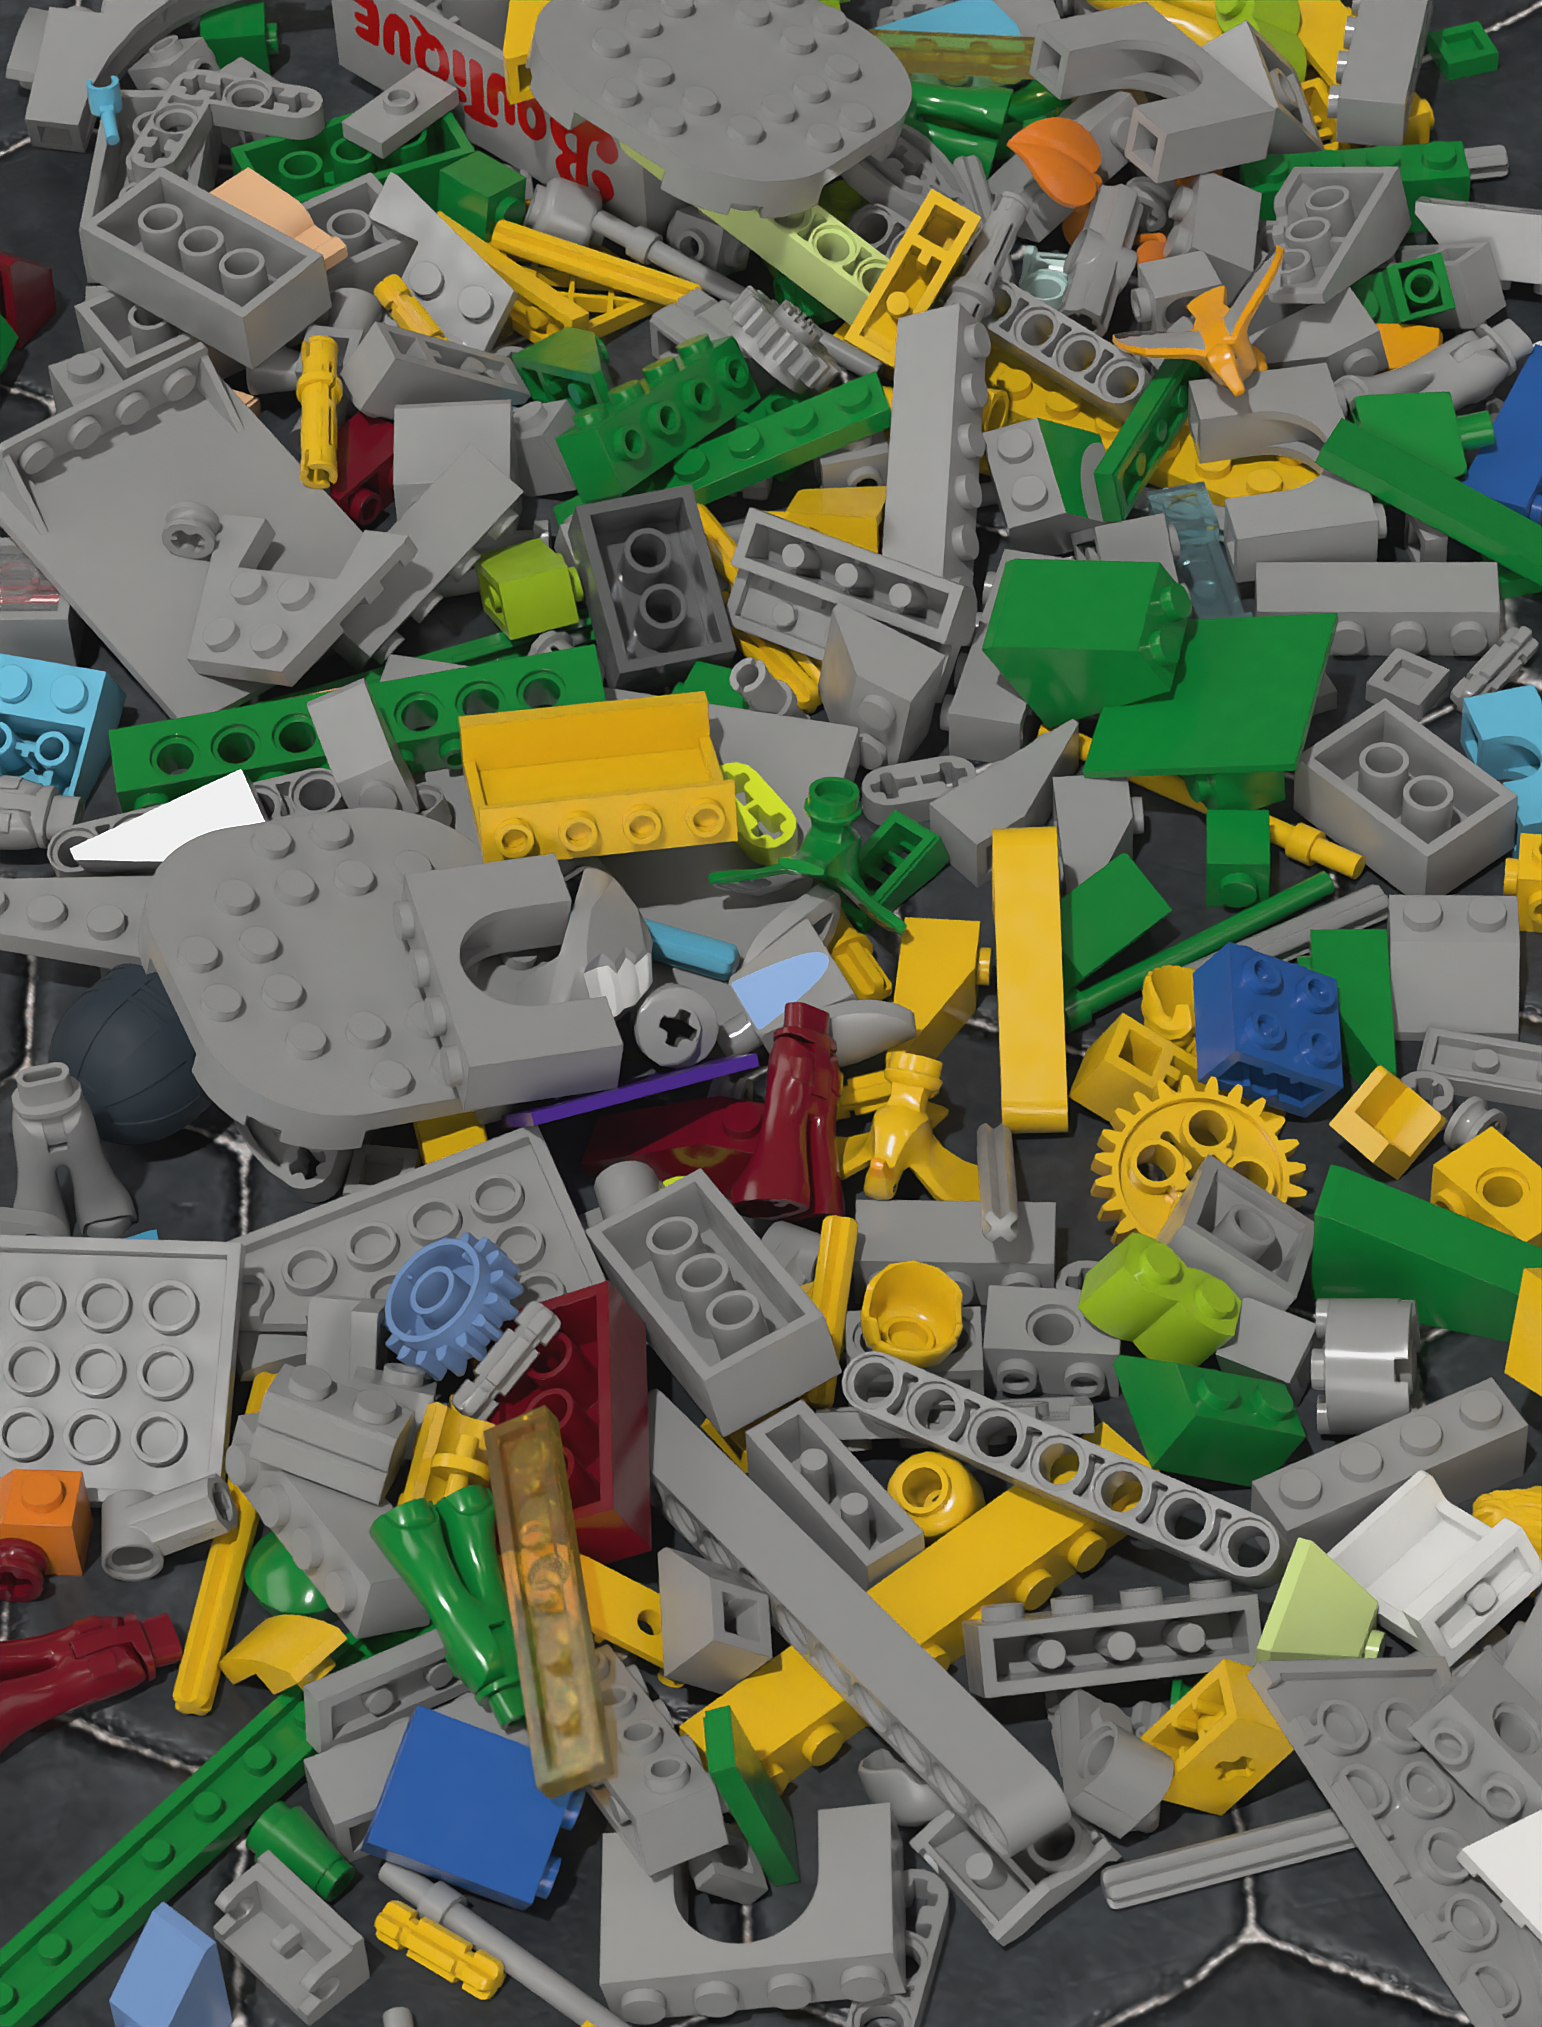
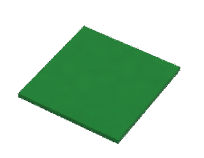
M1337 613L1188 620L1171 691L1123 706L1102 707L1082 771L1084 778L1297 771L1339 621Z

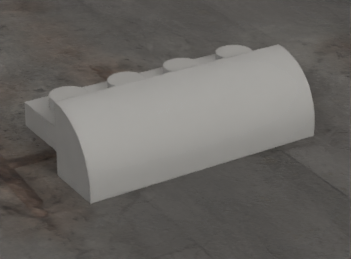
M749 508L731 565L739 569L725 609L729 625L823 661L832 610L840 602L945 655L935 702L942 703L960 647L970 646L977 615V599L974 590L971 587L762 510Z

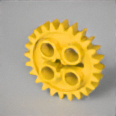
M1183 1075L1175 1094L1171 1092L1163 1080L1157 1081L1152 1092V1101L1144 1094L1136 1091L1129 1103L1131 1113L1117 1108L1110 1121L1114 1130L1103 1129L1097 1146L1104 1152L1095 1154L1090 1168L1093 1172L1102 1175V1177L1094 1181L1090 1191L1091 1196L1110 1199L1101 1206L1097 1216L1099 1222L1115 1220L1119 1222L1110 1241L1113 1245L1119 1244L1132 1232L1156 1239L1190 1183L1187 1177L1193 1178L1208 1154L1290 1207H1300L1307 1191L1293 1184L1301 1181L1306 1171V1165L1287 1161L1294 1155L1299 1142L1297 1139L1278 1140L1277 1136L1286 1120L1281 1116L1265 1122L1260 1117L1266 1103L1264 1098L1256 1100L1249 1107L1240 1103L1243 1093V1086L1237 1084L1227 1097L1219 1095L1218 1082L1216 1077L1213 1076L1208 1080L1203 1092L1195 1091L1189 1075ZM1192 1129L1207 1130L1215 1136L1218 1145L1204 1146L1198 1144L1192 1138L1189 1131ZM1161 1136L1170 1137L1174 1142V1146L1170 1142L1162 1140ZM1142 1163L1157 1165L1164 1171L1167 1179L1164 1181L1149 1180L1140 1173L1137 1166Z

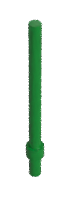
M1321 871L1081 992L1077 989H1071L1063 993L1065 1034H1069L1089 1024L1092 1020V1014L1142 990L1145 977L1154 968H1161L1164 965L1183 967L1219 951L1228 942L1236 943L1333 894L1335 887L1331 877L1326 872Z

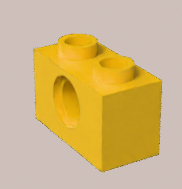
M1489 1127L1433 1164L1430 1203L1542 1248V1168L1495 1128Z

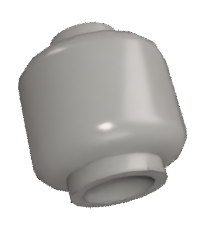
M555 177L547 183L546 187L539 184L536 186L525 216L524 226L585 247H589L590 244L600 247L604 236L592 230V222L597 213L602 209V196L595 189L564 178Z

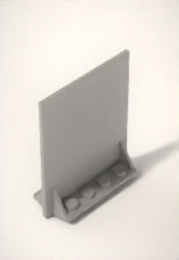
M202 342L0 443V528L5 530L171 719L236 708L276 686V684L198 674L187 660L212 553L203 558L191 559L175 555L165 547L162 542V531L166 525L167 512L172 505L184 501L206 505L217 514L219 522L223 514L266 518L276 532V535L256 568L258 570L336 579L363 534L323 489H312L301 482L299 476L300 463L217 374L207 354L208 348ZM329 647L313 665L335 654L336 651Z

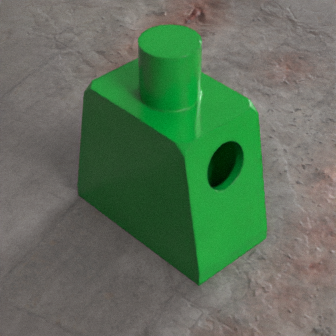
M1450 392L1361 395L1354 397L1349 403L1353 423L1456 480L1467 474L1464 451L1495 445L1494 429L1488 410L1456 417ZM1373 495V503L1381 502L1384 509L1392 507L1389 503Z

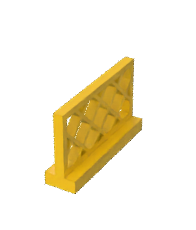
M531 199L525 200L524 217L526 216ZM441 211L436 213L517 292L519 296L505 324L534 344L567 326L594 332L600 338L666 307L643 298L614 296V293L622 291L556 269L538 268V263L499 251L491 246V242L486 243ZM590 244L588 247L620 258L602 245L597 247ZM514 261L532 262L531 267L520 266ZM551 286L567 287L569 292H559ZM575 288L608 291V296L575 293ZM589 312L604 313L589 320Z

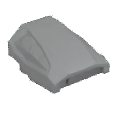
M952 1807L935 1817L909 1842L1002 1946L1022 1936L1043 1914L1066 1898L1105 1862L1117 1861L1122 1857L1092 1822L1072 1811L1069 1822L1009 1859L1002 1858Z

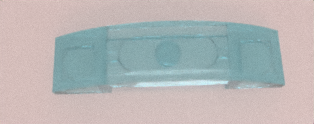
M1204 481L1147 491L1146 500L1149 515L1164 513L1166 524H1173L1178 534L1181 554L1180 559L1174 560L1178 583L1186 584L1192 601V618L1188 620L1253 617L1251 612L1244 613L1218 540L1219 522Z

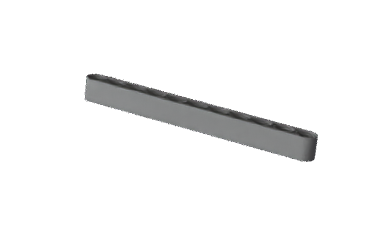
M658 1389L648 1391L650 1503L705 1559L725 1565L768 1595L770 1625L1002 1858L1009 1859L1069 1822L1071 1810L1061 1787L1049 1771Z

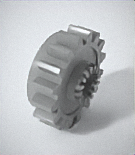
M749 285L729 306L728 310L732 313L731 316L735 320L730 325L729 331L735 340L766 371L796 393L803 394L808 387L811 389L815 388L821 393L842 370L837 364L838 361L819 342L820 338L824 335L823 332L811 319L805 322L804 318L807 315L803 312L799 316L801 313L800 309L791 302L785 300L779 305L774 299L771 301L761 290H755Z

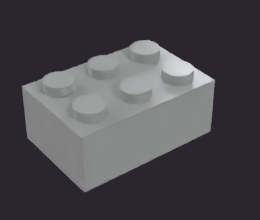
M1384 698L1302 752L1298 770L1295 771L1293 810L1325 832L1326 835L1342 847L1365 856V864L1405 895H1446L1514 848L1518 795Z

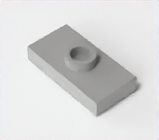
M416 68L343 120V137L384 159L459 105L458 89L430 73Z

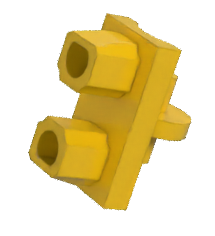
M438 1402L427 1404L422 1426L417 1429L412 1447L414 1456L404 1493L399 1496L397 1506L419 1498H425L428 1501L432 1500L435 1505L441 1498L461 1488L476 1484L483 1485L484 1487L488 1486L492 1475V1468L486 1462L496 1425L464 1416Z

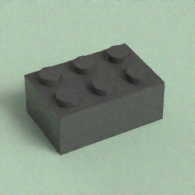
M692 484L575 506L567 533L601 661L605 668L608 687L639 693L674 686L678 682L685 683L696 661L730 668L737 650Z

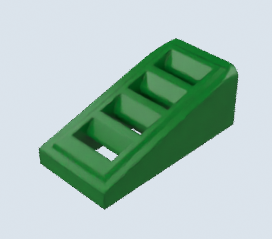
M895 809L860 848V875L863 883L871 879L881 885L876 892L868 887L866 888L880 905L891 912L931 880L947 864L950 856L939 835ZM904 850L910 853L905 859L898 856ZM887 864L896 869L891 875L881 870ZM839 894L841 907L854 928L865 934L877 924L861 909L858 910L845 902L843 899L847 897L846 894Z

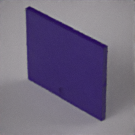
M757 1054L705 1059L690 1067L671 1068L618 1082V1087L615 1089L569 1095L557 1101L554 1099L531 1105L522 1110L502 1115V1120L491 1123L492 1129L535 1126L758 1067Z

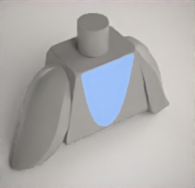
M819 883L797 899L761 930L750 946L740 970L730 977L728 986L739 1002L743 1012L718 1026L716 1041L726 1057L746 1055L763 1044L770 1054L774 1043L773 1033L783 1027L785 1004L789 1002H803L830 1014L828 1036L837 1042V1052L833 1054L837 1056L840 1067L861 1062L917 1037L915 1015L911 1010L895 1003L880 1000H858L827 950L840 917L841 899L838 893L822 883Z

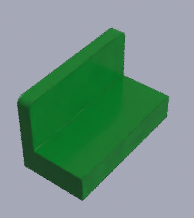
M1126 853L1117 856L1060 899L1063 993L1074 989L1148 933L1172 911Z

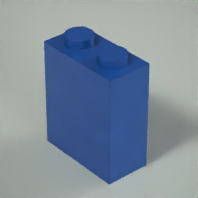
M417 1705L408 1720L360 1851L524 1911L532 1905L535 1896L547 1899L560 1867L561 1858L550 1853L559 1828L562 1827L571 1831L580 1812L586 1789L575 1786L582 1766Z

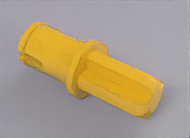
M841 907L838 924L827 950L858 1000L882 1001V999L891 995L892 983L872 955V942L866 935L858 933L854 929Z

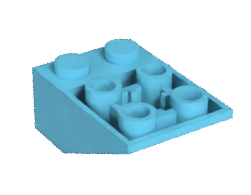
M0 653V777L3 775L20 776L43 786L58 787L61 796L83 797L86 803L111 753L108 730L118 729L126 693L105 671Z

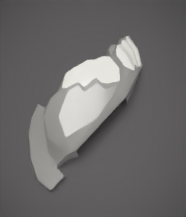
M597 856L557 860L565 882L570 878L576 881L582 874L583 876L559 956L516 983L517 1005L539 1006L606 996L615 1023H617L636 1005L653 982L651 960L653 940L644 917L624 887L610 874ZM555 1097L554 1099L557 1101L562 1097Z

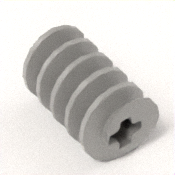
M674 983L657 985L645 992L632 1008L629 1020L631 1036L639 1050L660 1066L675 1069L693 1066L706 1058L716 1043L719 1029L716 1012L708 999L687 986ZM679 1009H682L680 1019L688 1024L687 1031L684 1035L673 1033L667 1042V1032L659 1027L660 1020L664 1015L674 1018Z

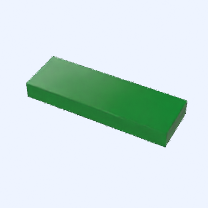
M730 1705L705 1711L703 1724L708 1772L770 1882H773L777 1887L800 1881L793 1819Z

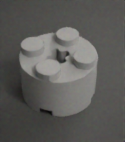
M1318 1298L1316 1303V1333L1318 1339H1325L1322 1349H1312L1311 1354L1312 1389L1325 1390V1394H1319L1317 1399L1318 1434L1360 1435L1420 1409L1421 1375H1417L1416 1353L1420 1352V1330L1416 1301L1401 1300V1298Z

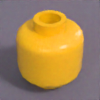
M926 1451L909 1457L896 1468L888 1482L887 1492L923 1530L925 1549L986 1506L982 1487L973 1474L959 1460L942 1452Z

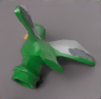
M823 777L815 780L809 786L804 810L811 820L812 827L809 828L795 856L779 858L778 864L759 869L725 870L712 872L708 876L710 885L716 888L752 896H761L784 889L806 877L822 880L825 886L836 893L846 894L864 913L884 929L901 936L907 927L905 922L880 905L863 883L860 875L862 836L856 829L851 827V824L859 819L861 815L860 791L855 783L845 778Z

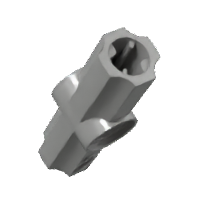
M1124 184L1116 186L1102 185L1097 190L1095 197L1092 199L1084 228L1072 244L1063 266V273L1069 275L1058 311L1100 337L1108 329L1116 298L1129 280L1138 256L1137 252L1131 250L1144 206L1138 200V192Z

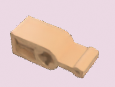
M249 167L209 192L321 253L324 257L326 271L348 257L347 246L339 237H332L315 226L310 214L298 200Z

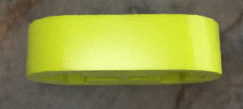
M739 762L720 765L724 780L734 779L735 793H745V806L736 798L738 841L734 842L750 859L766 866L778 864L779 858L793 856L799 846L796 817L792 810L750 766ZM761 822L772 834L780 831L781 836L773 839L768 834L759 836L758 823Z

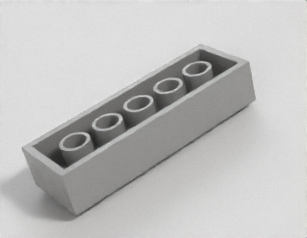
M371 172L301 203L310 214L315 226L332 237H339L347 246L348 257L326 271L330 295L333 291L340 288L361 289L374 295L376 285L387 276L396 274L400 278L402 277L418 245L374 224L368 218L383 188V185ZM112 290L74 306L85 353L101 347L123 381L199 342H202L208 348L207 354L217 374L222 379L243 371L247 367ZM329 310L310 325L316 324L328 327ZM308 327L284 346L293 348L304 341Z

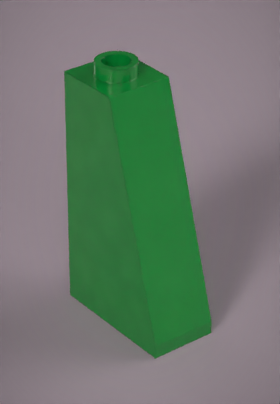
M1330 1165L1314 1214L1310 1300L1316 1302L1318 1298H1401V1300H1415L1419 1324L1510 1343L1523 1271L1525 1268H1542V1248L1347 1168Z

